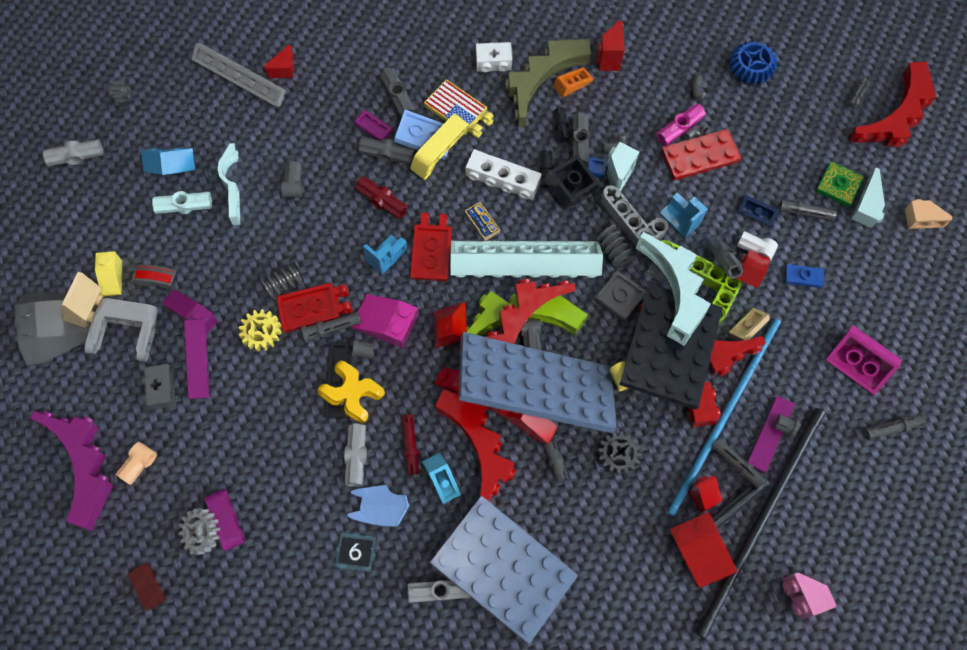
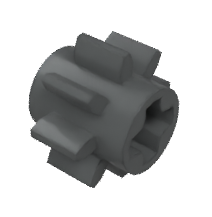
M116 80V82L109 85V96L115 98L116 103H124V101L131 97V88L129 85H125L124 80Z

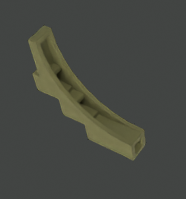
M589 39L548 41L547 48H544V56L528 57V64H525V72H509L508 79H505V89L509 90V97H513V103L517 105L514 113L519 127H526L529 102L543 82L564 69L589 64L591 57Z

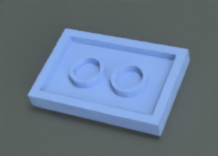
M404 110L394 142L419 150L442 127L443 123ZM448 151L443 155L441 159H446Z

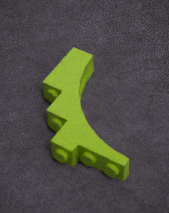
M492 291L488 295L484 294L479 301V312L481 313H478L474 318V324L470 328L467 327V333L482 336L488 331L501 326L499 311L503 310V306L514 305L517 308L515 293L508 302ZM560 295L543 304L529 319H540V322L561 327L575 335L586 322L588 314Z

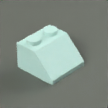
M619 142L616 148L613 147L608 155L610 158L606 163V166H608L606 174L610 185L617 187L620 191L622 190L634 170L639 151Z

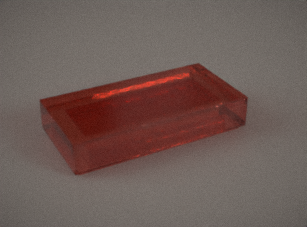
M148 563L128 573L146 611H150L167 600Z

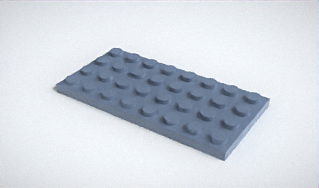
M463 332L460 349L459 400L614 433L617 429L613 384L609 373L611 366Z

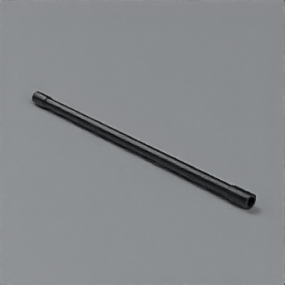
M814 408L801 437L733 561L738 572L724 578L706 614L699 622L694 633L701 638H707L716 616L813 434L826 414L822 409Z

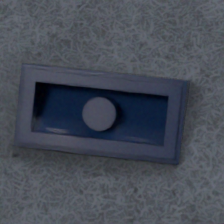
M745 195L737 212L772 226L779 210Z

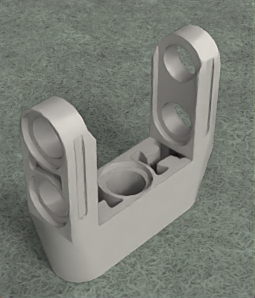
M103 298L94 313L85 343V352L96 354L100 349L107 323L141 328L136 346L137 361L146 362L156 331L158 309L149 304Z

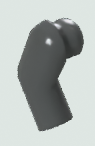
M696 75L692 83L693 97L696 100H703L705 96V91L700 90L703 80L701 75Z
M618 134L614 143H604V152H610L613 147H617L619 142L626 145V134Z

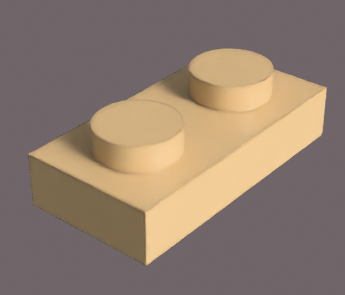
M753 308L729 331L730 337L737 341L750 340L770 320L769 315Z

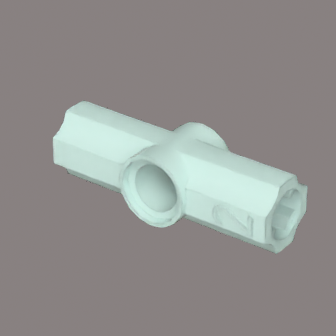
M179 191L170 196L154 197L152 205L155 214L170 212L188 214L192 210L211 209L212 198L210 192L187 194Z

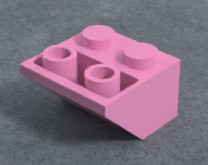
M800 573L782 579L784 591L787 595H790L793 602L792 608L795 614L799 615L800 619L815 616L837 607L827 585Z

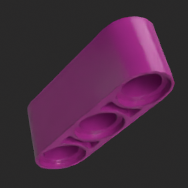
M224 488L205 496L209 513H214L213 520H218L216 527L220 528V530L217 531V535L224 551L244 544L245 538L226 489Z

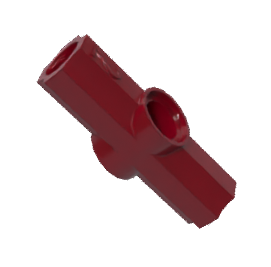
M365 176L357 181L355 190L368 198L377 209H384L398 220L406 214L408 205L396 198L387 187L383 185L378 186Z

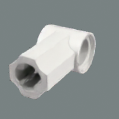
M744 231L737 246L746 251H755L770 258L771 261L778 244L772 239L765 238L762 240Z

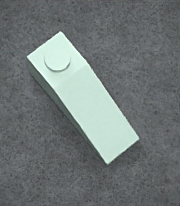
M875 168L869 176L851 218L870 228L876 223H880L884 217L882 211L885 203L879 168Z

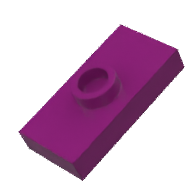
M366 110L354 121L356 127L378 141L387 139L393 132V128Z

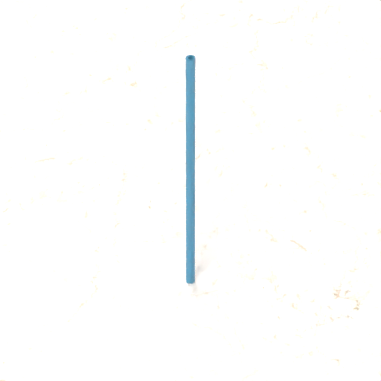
M774 319L764 336L766 343L762 351L755 354L671 504L667 512L669 515L674 517L712 446L716 442L781 323L779 319Z

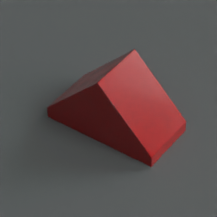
M290 45L263 66L268 78H294V54Z

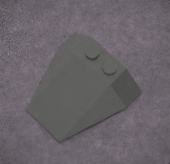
M40 291L21 295L16 303L17 342L26 366L30 367L53 361V358L63 353L66 354L70 352V349L86 343L91 326L90 322L84 328L63 321L62 303L67 294Z

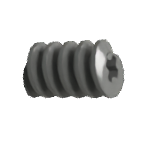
M612 225L603 230L597 240L601 243V247L605 249V254L609 255V260L613 261L612 265L614 267H621L633 260L635 255L628 256L632 250H625L628 244H621L624 241V237L617 238L621 232H614L617 226Z
M293 261V268L287 264L286 271L279 268V275L272 271V278L266 274V281L262 279L261 281L268 295L274 298V291L280 295L281 288L285 291H288V285L295 288V281L301 285V278L303 277L295 261Z

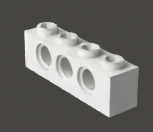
M475 149L466 165V176L471 180L484 182L490 187H498L504 192L517 194L523 199L533 200L541 182V173Z

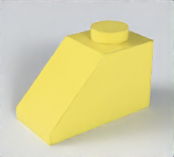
M115 251L96 253L95 272L98 285L101 287L102 296L122 295L121 258Z

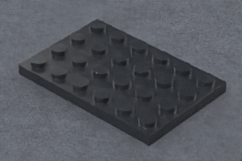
M648 284L619 385L697 410L723 307L710 303L704 318L683 346L667 336L675 316L673 291Z

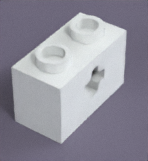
M511 42L476 44L477 72L511 70Z

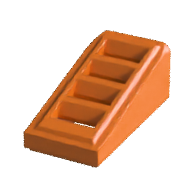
M582 67L556 77L554 88L561 97H565L593 82V78Z

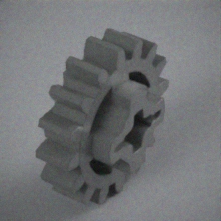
M623 431L620 432L619 436L614 432L611 434V438L608 435L605 436L606 442L601 441L600 446L602 448H599L597 453L602 455L598 460L604 461L602 467L608 466L609 473L615 470L617 476L621 471H623L624 475H627L628 469L633 472L635 470L634 465H639L640 461L637 458H641L642 454L637 451L641 449V446L635 445L637 439L631 440L630 433L625 437ZM607 447L611 451L609 457L607 456ZM625 449L623 455L614 457L617 451L620 452ZM630 450H632V454H633L632 460H631V457L629 456V451H630Z

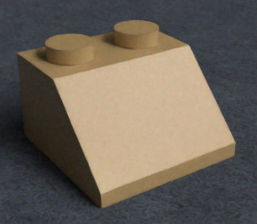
M77 272L62 303L63 321L86 328L88 323L92 322L96 306H99L104 296H102L101 287L81 272Z

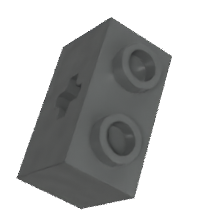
M169 364L145 367V374L142 375L143 385L146 386V393L143 394L145 405L151 410L176 407L173 368Z

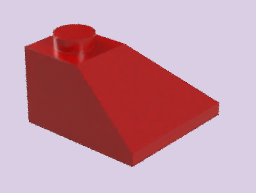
M462 302L433 312L434 348L460 342L463 332L467 333L466 303Z

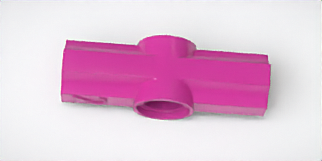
M694 104L684 113L677 114L671 123L657 132L656 137L662 145L667 146L679 136H683L689 128L705 117L704 108L700 104Z

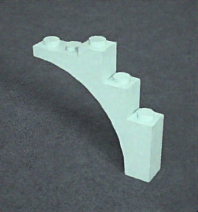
M643 232L636 249L648 256L661 269L672 288L675 299V316L667 336L684 346L704 318L710 306L709 302L696 296L704 279L689 271L697 255L682 246L675 250Z

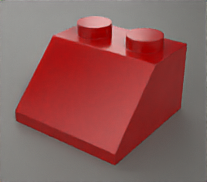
M618 21L602 35L601 43H598L596 64H599V71H620L625 51L622 21Z

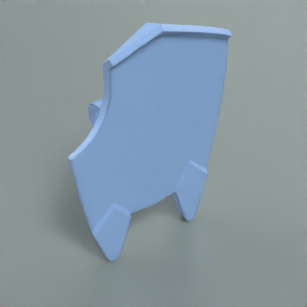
M387 485L360 488L351 491V494L362 498L360 511L349 513L347 516L368 524L393 527L398 526L409 504L406 495L393 494Z

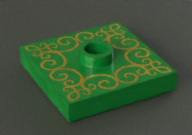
M831 161L816 192L850 207L864 176Z

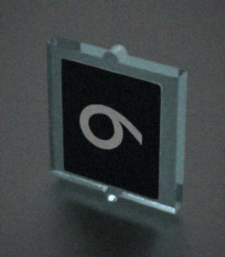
M341 533L339 546L336 548L337 558L335 567L371 572L373 558L376 556L374 552L377 537Z

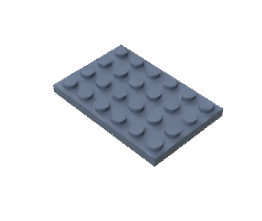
M483 496L479 497L429 562L527 644L531 643L578 576V574Z

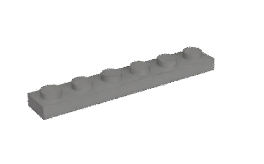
M196 43L192 56L193 61L274 106H281L285 89L209 47Z

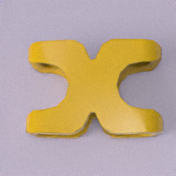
M338 361L335 364V372L343 379V385L334 388L328 384H322L317 389L318 395L331 405L337 406L344 403V412L347 416L359 423H365L368 419V413L360 405L359 399L363 396H368L379 400L383 398L385 391L380 385L369 378L358 381L359 373L357 369L344 361Z

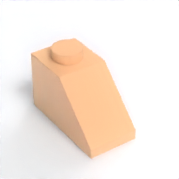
M913 200L904 209L909 229L944 228L953 220L951 215L930 200Z

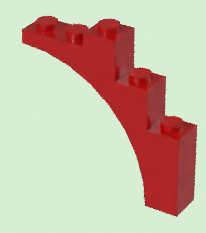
M910 62L903 71L904 93L899 108L879 122L855 127L849 136L850 142L865 143L867 141L882 142L885 140L886 147H901L905 145L911 137L909 128L918 125L924 117L922 109L929 107L936 98L927 62Z
M530 279L518 280L519 284L514 285L517 308L514 305L503 306V310L499 311L502 334L499 335V331L488 332L487 338L515 344L520 330L529 317L547 301L560 295L575 292V283L569 284V281L557 282L558 286L550 287L549 283L538 285L539 289H536L535 281L530 282Z
M763 336L734 342L715 340L708 367L712 376L718 374L720 377L730 373V369L734 365L733 362L744 359V356L749 353L755 355L761 352L766 343Z
M443 367L434 384L438 388L459 394L460 371ZM484 406L516 425L535 441L549 444L558 428L549 419Z
M443 389L435 405L436 412L449 418L470 440L481 468L482 485L480 496H483L490 502L492 495L497 496L501 487L498 482L506 485L508 480H513L516 470L513 469L515 463L494 454V452L498 453L501 448V435L481 426H484L489 415L486 414L487 408L480 404L459 400V395Z

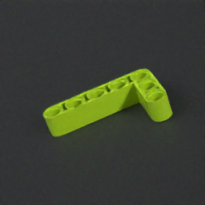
M668 240L661 241L675 250L680 247ZM697 255L689 271L703 278V285L717 291L712 304L723 307L719 321L720 325L726 317L742 285V281L737 279V277L735 279L729 278L723 269ZM693 266H697L701 270L698 271ZM711 275H715L718 279H713ZM728 283L733 284L735 288L730 287ZM720 298L725 299L727 303L721 302Z

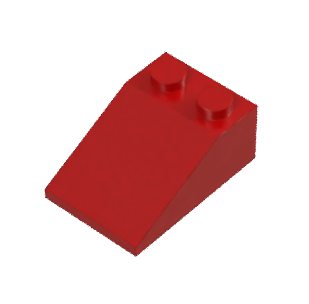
M709 512L670 529L699 588L738 572Z

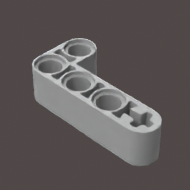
M609 185L604 189L600 199L601 204L635 247L643 232L657 240H661L668 230L666 220L657 218L646 224L617 187ZM618 209H623L625 213L619 212ZM629 223H634L636 227L630 226ZM654 227L660 228L661 231H657Z

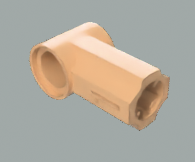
M137 442L131 448L128 454L129 458L115 474L130 485H132L144 468L149 467L154 462L157 456L155 451L141 442Z

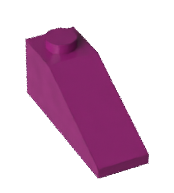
M175 289L162 302V305L183 320L206 319V334L218 322L213 313Z

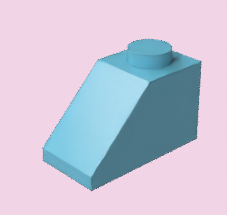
M441 453L422 461L443 504L461 495L450 468Z

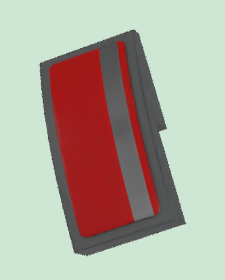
M136 265L131 282L150 287L153 284L171 289L176 270L153 265Z

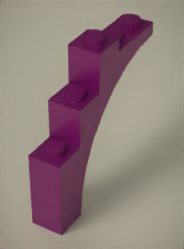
M34 411L30 419L55 433L64 444L71 458L75 490L66 522L92 531L114 486L108 482V477L98 474L106 458L100 452V448L91 445L99 427L93 424L94 420L82 416L81 419L73 417L72 421L63 417L58 420L53 418L54 415L49 412L42 411V413Z

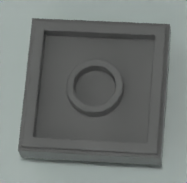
M616 271L594 300L625 322L644 298L646 290L619 271Z

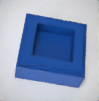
M589 157L588 169L594 177L604 178L607 160Z

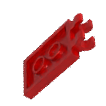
M421 212L420 225L415 224L411 279L448 282L452 227L447 226V214H440L439 225H429V213Z
M332 283L276 296L283 332L289 333L301 330L302 326L308 327L317 324L318 321H323L324 323L339 318V314L353 313L350 302L340 304L339 297L349 296L346 284L333 287Z

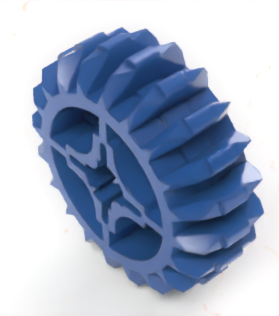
M754 40L750 43L748 41H745L743 44L740 43L730 56L729 67H732L731 72L735 73V77H740V82L745 80L746 84L752 82L755 85L758 82L761 85L763 81L767 82L777 68L778 58L775 57V52H771L772 47L767 48L766 44L762 45L760 41L755 43Z

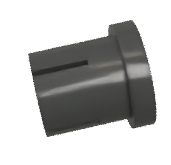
M355 339L352 358L357 356L371 359L374 343L361 342L359 339Z
M780 414L774 424V429L788 434L790 438H794L799 429L800 420H793Z

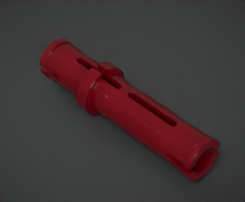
M407 414V417L402 415L405 452L403 454L404 458H406L407 475L413 476L414 473L418 475L420 474L418 457L420 455L416 445L414 415Z

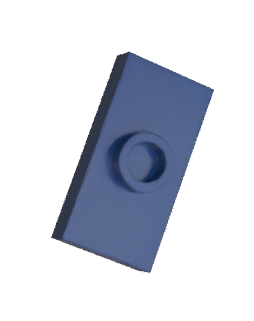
M787 264L785 266V284L823 288L824 269Z

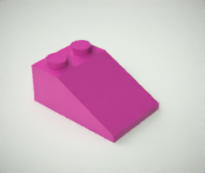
M366 294L358 311L361 324L353 325L351 328L403 349L419 316L418 308L399 300Z

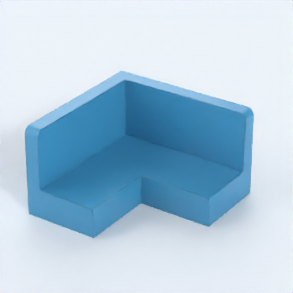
M192 148L141 150L144 172L166 175L195 170Z
M676 193L670 203L660 211L659 215L680 235L686 238L700 226L708 208L695 196L687 202L681 195Z
M392 235L375 251L367 244L363 246L366 262L382 275L408 250L407 242L402 237L397 240Z

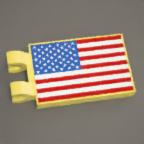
M447 79L424 102V107L444 121H447L453 114H456L467 122L469 127L464 135L469 131L473 136L479 138L482 134V126L477 124V122L481 120L487 126L493 123L492 118L494 115L487 112L486 106Z

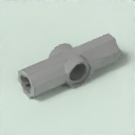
M99 139L82 143L68 141L62 147L44 150L43 158L47 166L62 163L78 165L83 162V159L103 156L104 152Z
M352 424L348 428V443L345 447L344 456L346 486H363L364 464H366L367 448L365 446L366 425Z
M450 580L407 584L408 603L471 598ZM436 585H442L445 588V594L442 597L435 595L434 588Z

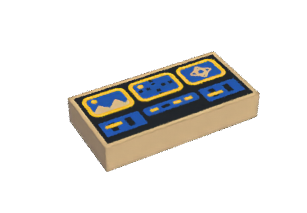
M481 202L465 210L466 216L484 241L500 233L499 227Z

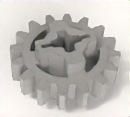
M200 508L188 511V516L182 517L184 523L179 524L182 528L179 535L183 536L180 542L186 544L184 549H190V554L196 553V555L210 552L211 547H216L214 540L219 539V536L216 535V532L220 530V528L216 527L218 520H213L214 513H209L208 509Z

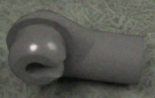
M694 125L683 134L685 140H690L693 137L707 135L710 133V127L708 125Z

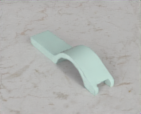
M231 143L219 160L218 173L223 185L228 190L229 218L233 225H240L239 189L235 182L226 179L228 168L238 161V151H235V144Z

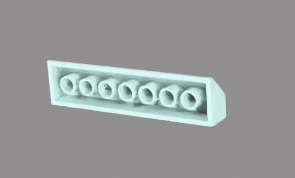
M451 241V275L456 277H465L466 275H473L474 277H484L485 275H492L493 277H502L503 275L521 277L522 275H529L536 278L541 275H548L553 278L559 276L571 278L586 276L594 278L602 276L603 253L598 241Z

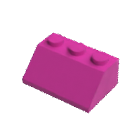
M852 325L828 355L826 361L875 395L900 367L902 359Z

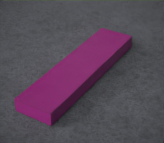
M206 319L184 320L188 399L209 398Z
M778 395L774 399L747 461L748 464L751 463L754 466L753 469L763 474L767 472L783 432L774 429L777 417L781 414L790 418L795 407L794 403Z

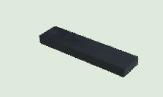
M330 342L327 384L334 388L343 385V379L335 372V364L338 361H344L349 364V342ZM325 401L324 417L326 419H345L344 403L335 406Z

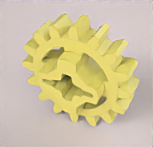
M261 309L258 314L256 310H253L254 315L246 314L248 319L241 320L244 326H239L241 331L239 336L243 339L244 345L248 344L249 349L252 350L255 346L258 352L261 347L267 351L268 345L274 347L273 341H279L277 335H281L282 331L278 328L282 326L280 322H277V316H273L271 311L265 314L264 309ZM257 327L263 330L264 334L258 331Z

